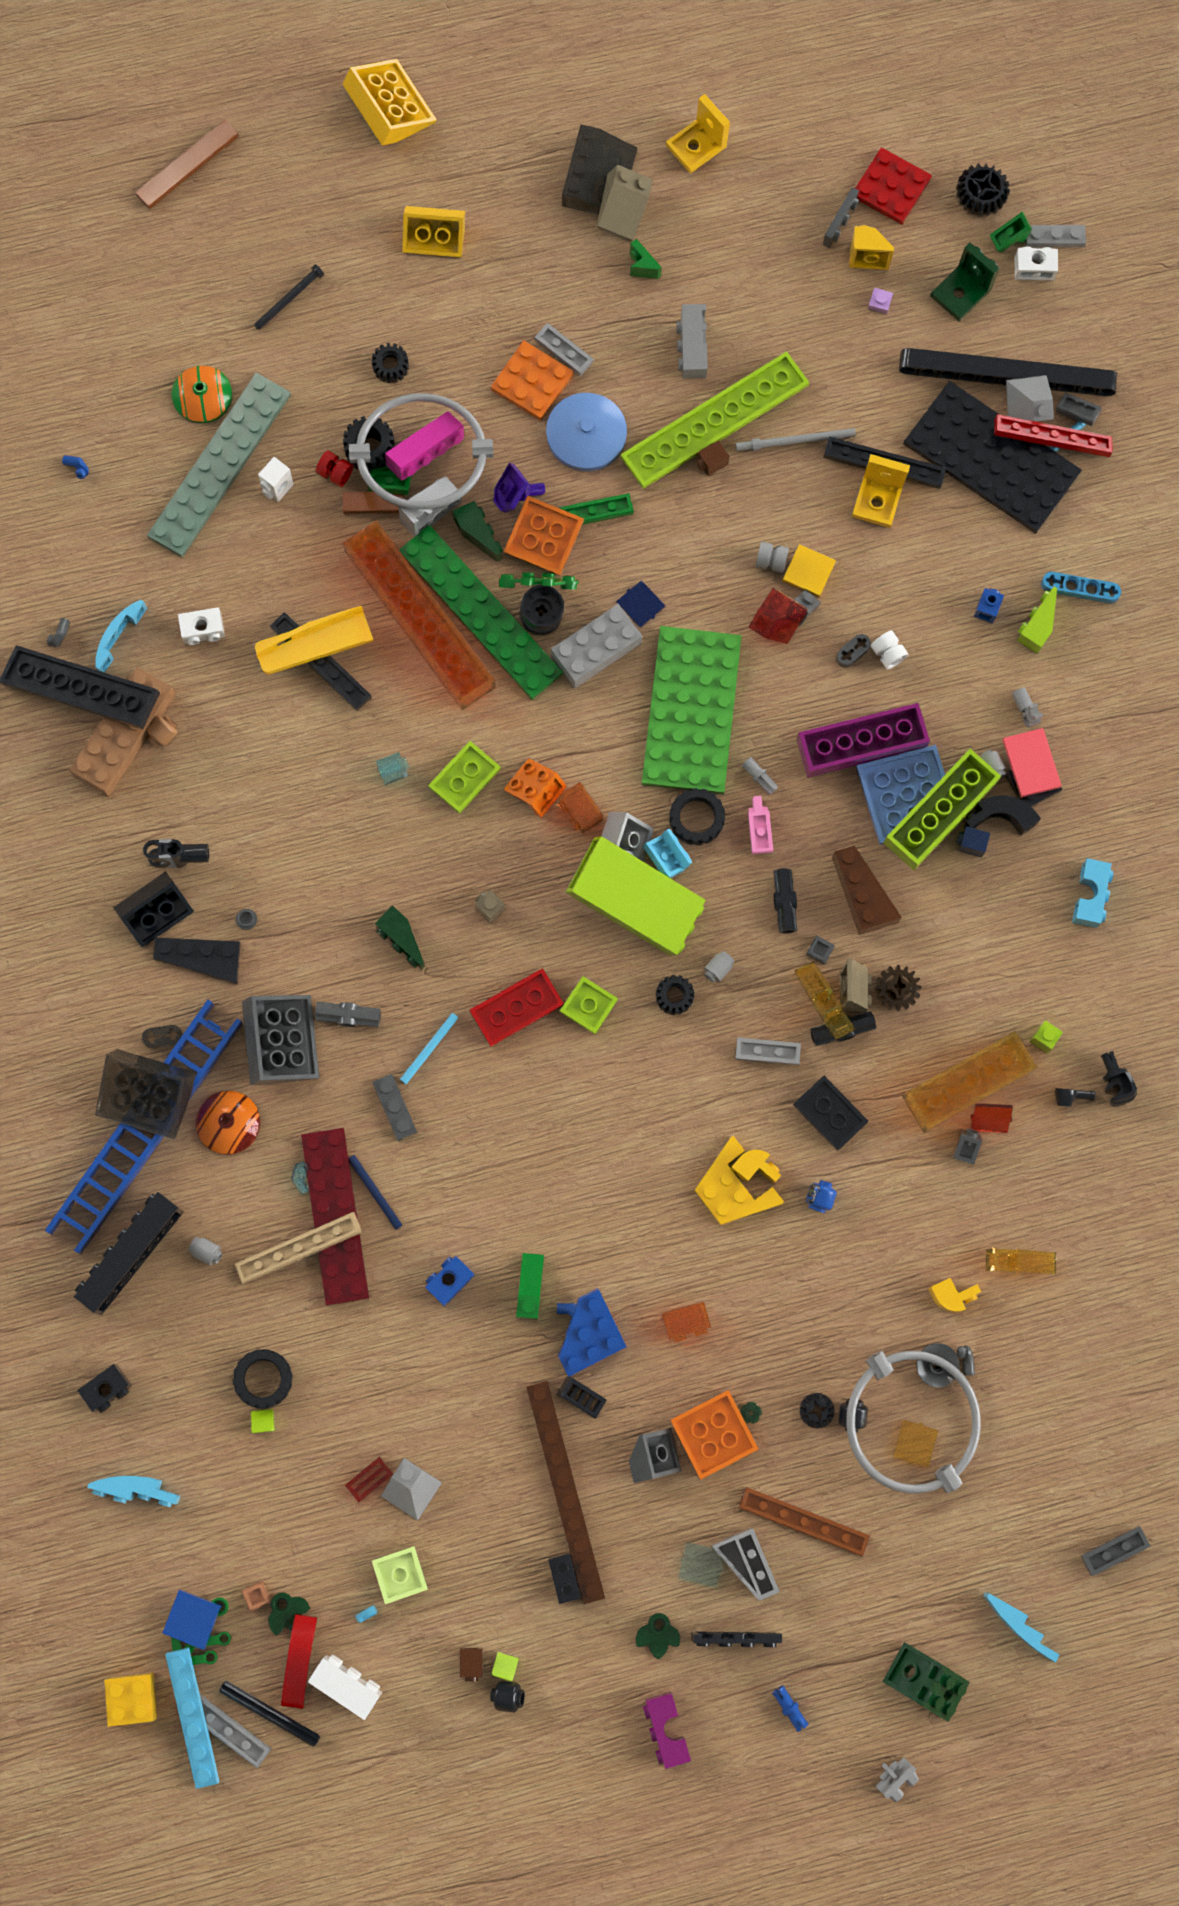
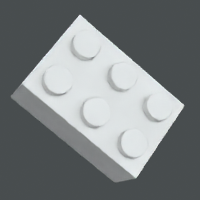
M332 1654L329 1657L326 1655L321 1660L308 1683L365 1720L382 1694L379 1690L381 1686L370 1679L368 1682L362 1679V1674L355 1668L350 1667V1669L344 1667L342 1665L343 1661Z

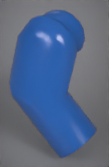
M557 1303V1314H569L573 1317L576 1304Z

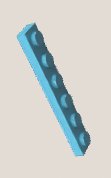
M188 1647L167 1652L165 1656L195 1787L197 1789L218 1784L220 1782L190 1649Z

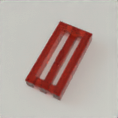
M378 1457L345 1486L359 1503L392 1476L393 1473L381 1457ZM378 1463L381 1465L377 1471L353 1489L352 1485ZM385 1470L387 1474L360 1496L357 1494V1492Z

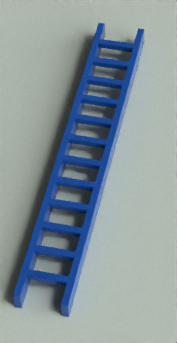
M207 1000L45 1229L47 1233L53 1235L62 1220L84 1233V1237L74 1249L80 1255L84 1252L95 1234L98 1233L102 1224L243 1025L239 1019H236L227 1033L220 1030V1026L211 1020L206 1021L205 1017L214 1006L212 1001ZM201 1024L223 1038L214 1051L192 1037ZM188 1042L210 1055L202 1068L180 1055ZM176 1059L198 1073L190 1086L167 1072ZM163 1077L185 1090L177 1104L155 1090ZM151 1094L173 1108L165 1121H162L143 1108ZM139 1112L161 1126L152 1140L130 1126ZM126 1130L148 1144L140 1157H137L117 1143ZM113 1148L136 1162L127 1175L105 1162ZM100 1166H103L123 1180L114 1193L92 1179ZM88 1183L110 1197L102 1211H99L79 1197ZM75 1202L98 1216L89 1229H86L67 1216Z

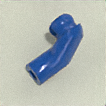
M68 455L63 456V465L75 467L77 478L84 479L88 476L89 468L82 458Z

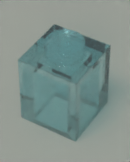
M399 752L376 761L378 771L385 785L408 776L407 769L410 768L405 757L401 758Z

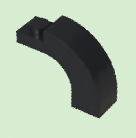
M1000 795L980 801L974 808L976 811L965 818L967 821L963 827L976 828L990 818H1002L1010 822L1022 836L1036 826L1041 818L1024 801L1015 797Z

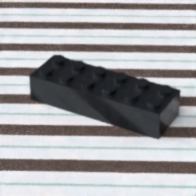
M159 1192L148 1197L145 1202L147 1206L142 1212L138 1211L131 1219L132 1224L128 1229L125 1228L120 1232L117 1237L118 1242L114 1247L110 1246L103 1254L105 1258L100 1264L97 1263L92 1267L89 1272L90 1277L86 1282L82 1281L76 1287L74 1298L93 1313L103 1315L184 1213V1211Z

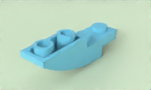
M142 1476L109 1477L91 1482L87 1487L93 1489L92 1494L102 1497L110 1494L114 1496L113 1500L126 1503L127 1500H133L135 1493H138L137 1498L150 1501L152 1497L159 1500L158 1504L171 1507L172 1504H178L181 1496L161 1490L162 1480Z

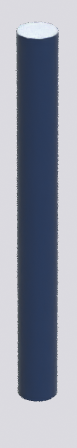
M355 1155L351 1156L348 1159L350 1164L394 1229L398 1230L403 1226L357 1157Z

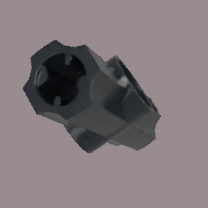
M782 868L774 870V908L777 911L779 933L789 934L797 932L796 892L793 890L792 869Z
M871 1011L852 1017H840L832 1020L831 1023L811 1028V1038L815 1047L833 1041L842 1042L854 1038L855 1035L875 1030L876 1021Z

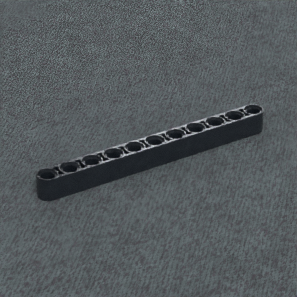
M905 348L900 352L899 372L907 375L1006 385V380L1046 375L1050 390L1098 396H1113L1116 394L1117 373L1112 370Z

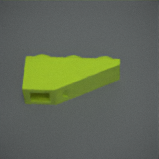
M1055 586L1050 592L1045 591L1039 600L1042 602L1040 607L1035 606L1029 614L1031 618L1029 623L1024 622L1018 630L1020 636L1017 641L1037 654L1053 631L1057 588Z

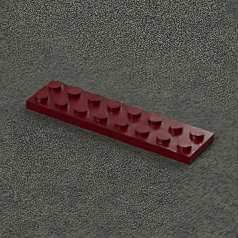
M344 1128L302 1134L301 1138L314 1227L318 1228L352 1212L355 1213L357 1218ZM360 1234L318 1252L326 1306L370 1299Z

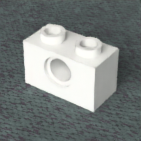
M1031 247L1018 248L1014 257L1015 279L1055 280L1058 273V249H1051L1050 247H1043L1041 249Z
M275 457L258 474L263 490L262 493L270 500L273 498L279 502L294 485L290 469Z
M219 607L178 614L181 637L184 644L197 645L201 641L207 640L215 642L225 637ZM200 625L207 626L203 631L197 630Z

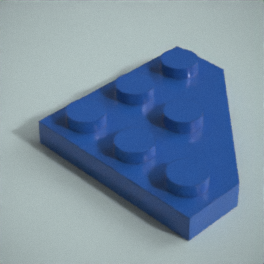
M598 1288L578 1298L575 1312L570 1320L558 1357L569 1377L627 1347Z

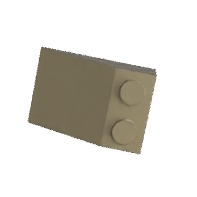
M617 164L607 174L596 227L632 242L647 204L653 179Z
M847 959L840 970V1013H865L868 1007L871 1008V995H868V987H871V974H868L867 967L853 959Z

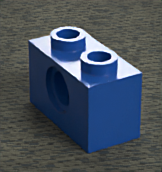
M457 1256L453 1259L451 1257L446 1259L441 1265L443 1269L438 1274L434 1272L426 1280L428 1285L425 1288L444 1307L475 1276ZM446 1274H452L455 1277L454 1283L450 1286L444 1285L442 1282Z

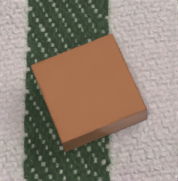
M263 1581L242 1590L250 1612L271 1603Z

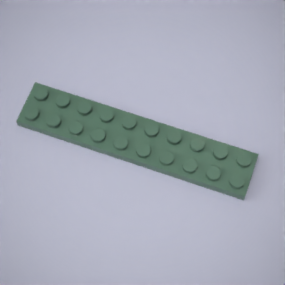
M255 373L147 534L149 539L183 558L290 398V391Z

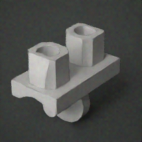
M904 1757L898 1763L894 1761L889 1767L883 1763L881 1766L885 1771L880 1776L882 1780L876 1785V1788L887 1799L890 1798L898 1802L904 1794L899 1787L904 1782L910 1787L914 1786L919 1780L915 1773L916 1769Z

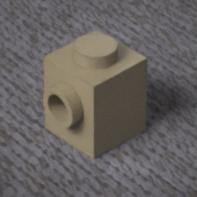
M491 890L487 893L482 892L475 900L476 911L490 924L505 910V904Z

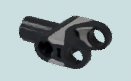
M175 839L150 840L143 847L144 855L148 858L150 864L156 868H181L186 866L187 863H209L208 844H181L180 841ZM149 846H158V848L151 850L149 854L147 853V849Z

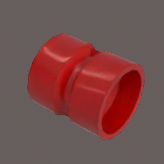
M327 450L320 458L315 472L325 479L330 478V482L343 487L349 480L354 465L345 459L339 460L338 455Z

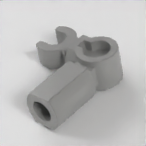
M1025 687L1014 691L1012 697L1020 713H1023L1022 718L1025 725L1029 728L1041 723L1043 714L1042 712L1039 713L1037 709L1038 704L1032 703Z

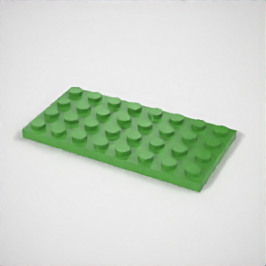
M660 626L642 785L689 791L693 788H698V790L706 789L709 793L724 795L742 635Z

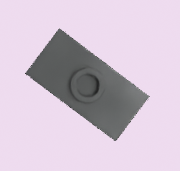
M1065 392L1056 407V412L1093 426L1102 407Z

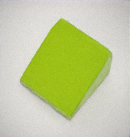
M273 1409L251 1411V1430L253 1434L275 1431Z
M498 1652L491 1675L513 1682L519 1658Z

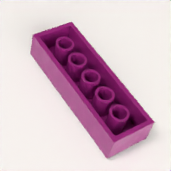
M919 703L798 733L796 739L807 778L925 748L930 743Z

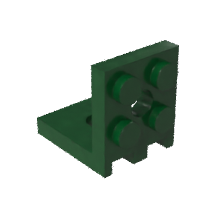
M969 242L964 247L958 267L931 292L930 297L960 322L991 291L1000 268L994 260L986 257L979 247ZM961 291L964 296L957 298L953 292Z
M905 1642L882 1681L947 1722L954 1715L956 1707L962 1696L966 1693L970 1683L946 1666ZM915 1668V1674L908 1678L909 1671Z

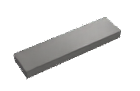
M200 1694L208 1731L258 1768L272 1748Z

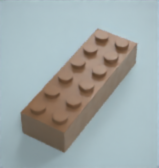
M136 667L128 680L158 689L160 692L144 729L103 717L69 769L73 777L107 797L111 795L149 736L147 728L155 717L163 715L176 695L172 686L139 667Z

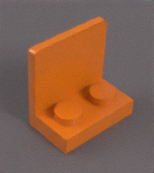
M529 758L506 785L504 790L508 794L527 803L533 812L542 818L567 786L557 772Z

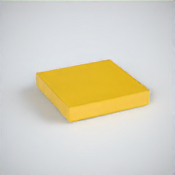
M799 544L782 582L802 591L807 590L810 594L820 598L836 560Z

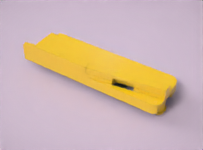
M357 606L307 622V624L292 631L261 640L255 644V650L263 673L270 675L373 642V637L362 606ZM290 637H291V639H292V640H290V641H288V642H285V643H283V644H281V645H279V646L277 645L278 643H280V642H282V641H284V640H286V639H288V638H290Z

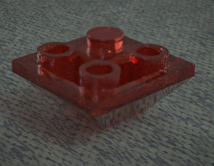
M773 588L758 609L748 628L764 638L788 644L808 608Z

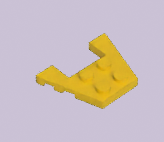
M734 1136L726 1143L695 1189V1193L720 1225L784 1203L773 1187L754 1200L728 1166L730 1162L745 1152Z

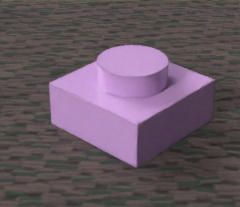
M874 288L868 309L887 314L893 293Z

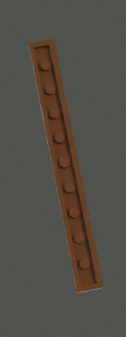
M548 1381L527 1386L583 1603L587 1604L605 1599Z

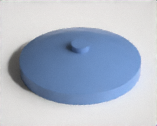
M578 393L563 399L554 407L547 421L546 437L551 452L562 464L575 470L595 471L610 465L619 457L626 443L627 426L621 410L611 400L598 394Z

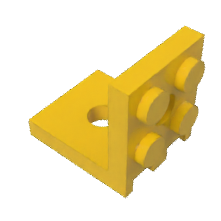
M704 94L698 100L696 120L667 140L665 146L691 174L727 147L730 122ZM693 143L698 145L699 148L691 150L688 145Z
M871 454L852 517L891 528L910 465ZM879 499L882 502V506L875 507L871 501Z

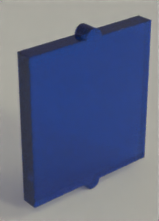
M642 580L632 589H627V593L616 602L640 628L650 619H654L655 615L665 608L664 603Z

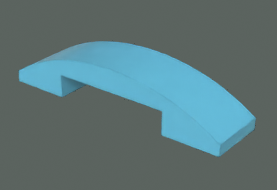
M139 600L129 605L110 623L98 646L96 654L97 671L106 672L114 660L109 651L129 621L137 625L147 610L144 601Z

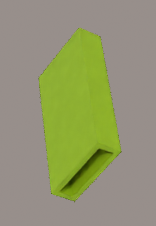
M602 836L593 839L565 892L669 956L678 955L685 947L684 941L687 935H690L694 930V922L704 910L703 904L706 901Z

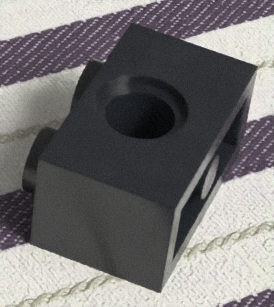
M112 1364L77 1391L92 1412L99 1411L102 1413L111 1406L110 1402L116 1397L119 1400L129 1393L128 1389L132 1385L119 1366ZM104 1384L111 1386V1392L108 1396H103L101 1393V1388Z
M570 1553L549 1558L548 1561L559 1604L581 1599Z

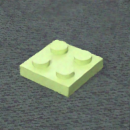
M415 1546L372 1560L385 1604L428 1590Z

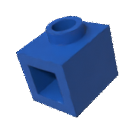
M985 588L974 617L993 624L1004 595L1000 594L996 589Z

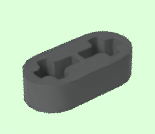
M859 634L844 645L837 653L836 661L838 665L844 668L850 667L865 655L871 645L869 637ZM858 641L860 643L865 642L864 648L861 646L857 650L855 649ZM851 652L852 654L849 658L850 661H848L847 659L843 661V654L847 655Z

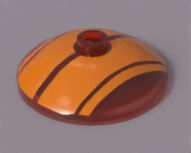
M221 1091L213 1094L201 1105L196 1117V1130L202 1143L213 1152L223 1155L237 1154L250 1147L256 1140L261 1125L260 1114L254 1102L246 1095L236 1091ZM225 1117L230 1118V1122L228 1124H223V1119Z

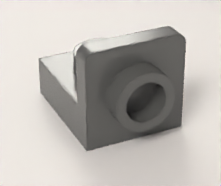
M970 1128L966 1130L961 1129L953 1158L974 1165L982 1143L981 1135L976 1130Z

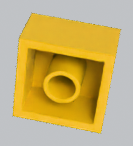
M154 1672L111 1677L104 1680L108 1727L151 1722L157 1719Z

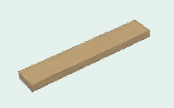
M352 1212L237 1262L235 1267L241 1283L246 1284L361 1234L362 1231L355 1213Z

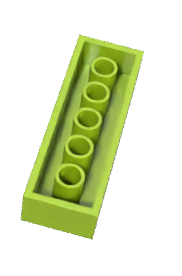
M969 749L887 835L883 843L911 869L915 870L996 785L1001 775L972 749Z

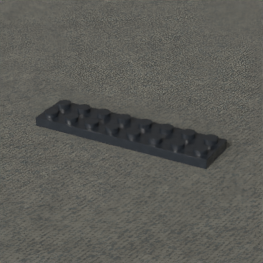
M17 645L0 677L2 685L139 729H144L160 695L158 689Z

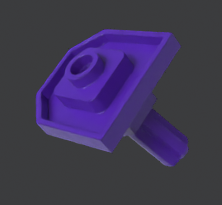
M509 462L494 488L493 502L500 511L507 513L514 510L519 501H525L527 495H543L545 493V485L543 483L529 484L518 468Z

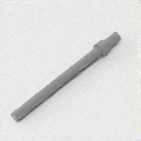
M855 428L763 440L754 438L751 441L735 443L736 451L749 449L758 451L765 447L828 440L829 436L834 438L854 437L856 433Z

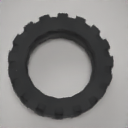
M693 788L690 791L686 790L676 797L671 806L669 823L672 831L678 836L679 840L682 842L684 840L689 845L697 844V846H700L703 843L708 844L714 838L716 839L723 829L725 809L722 806L721 800L717 799L714 793L707 792L708 790L706 789L698 790V788ZM693 801H700L709 805L715 817L711 828L701 833L690 832L684 828L680 820V812L684 805Z
M258 1349L249 1352L239 1360L238 1365L234 1369L233 1385L235 1392L244 1403L251 1407L271 1408L281 1403L291 1390L293 1379L291 1367L283 1356L274 1351ZM266 1360L277 1366L281 1374V1382L275 1393L269 1397L261 1398L254 1396L248 1391L245 1385V1375L252 1364L257 1361Z

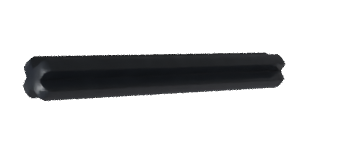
M225 1681L219 1690L220 1693L312 1747L318 1743L320 1736L230 1682Z

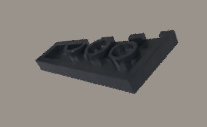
M155 937L153 958L160 962L238 984L241 943L238 941Z
M691 1631V1641L696 1646H710V1643H719L720 1647H732V1643H741V1647H754V1643H763V1647H777V1643H782V1634L775 1632Z

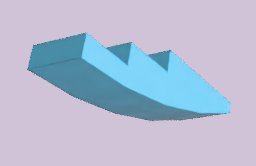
M984 1593L983 1597L996 1615L1015 1635L1032 1649L1056 1663L1060 1654L1042 1645L1040 1642L1044 1635L1024 1624L1028 1615L990 1593Z

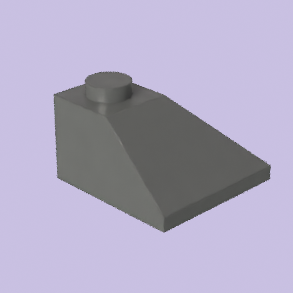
M671 1428L639 1435L629 1459L634 1483L681 1472Z

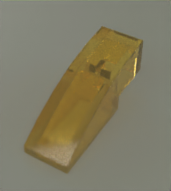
M986 1249V1271L1056 1274V1252Z

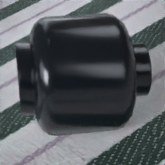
M846 1399V1402L840 1405L838 1422L841 1426L845 1427V1431H847L846 1415L850 1399ZM858 1400L856 1408V1433L858 1429L865 1428L867 1424L868 1407L863 1404L862 1400Z
M500 1681L496 1688H492L490 1700L494 1702L496 1710L515 1713L519 1708L523 1707L525 1691L521 1689L518 1683Z

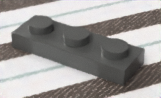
M852 187L824 236V246L830 248L833 241H838L842 225H847L850 219V211H855L859 203V199H857L859 190Z
M390 1074L373 1081L372 1083L397 1141L416 1134L417 1130L393 1075Z
M1137 1526L1080 1556L1090 1576H1094L1151 1546L1141 1527Z

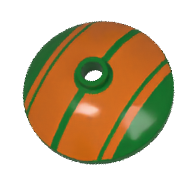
M191 367L177 377L172 387V402L176 411L183 418L194 423H209L219 419L227 412L232 402V388L228 378L214 367ZM198 387H203L202 390H197Z

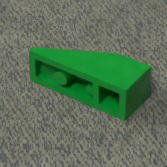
M522 1254L516 1318L538 1320L544 1255Z

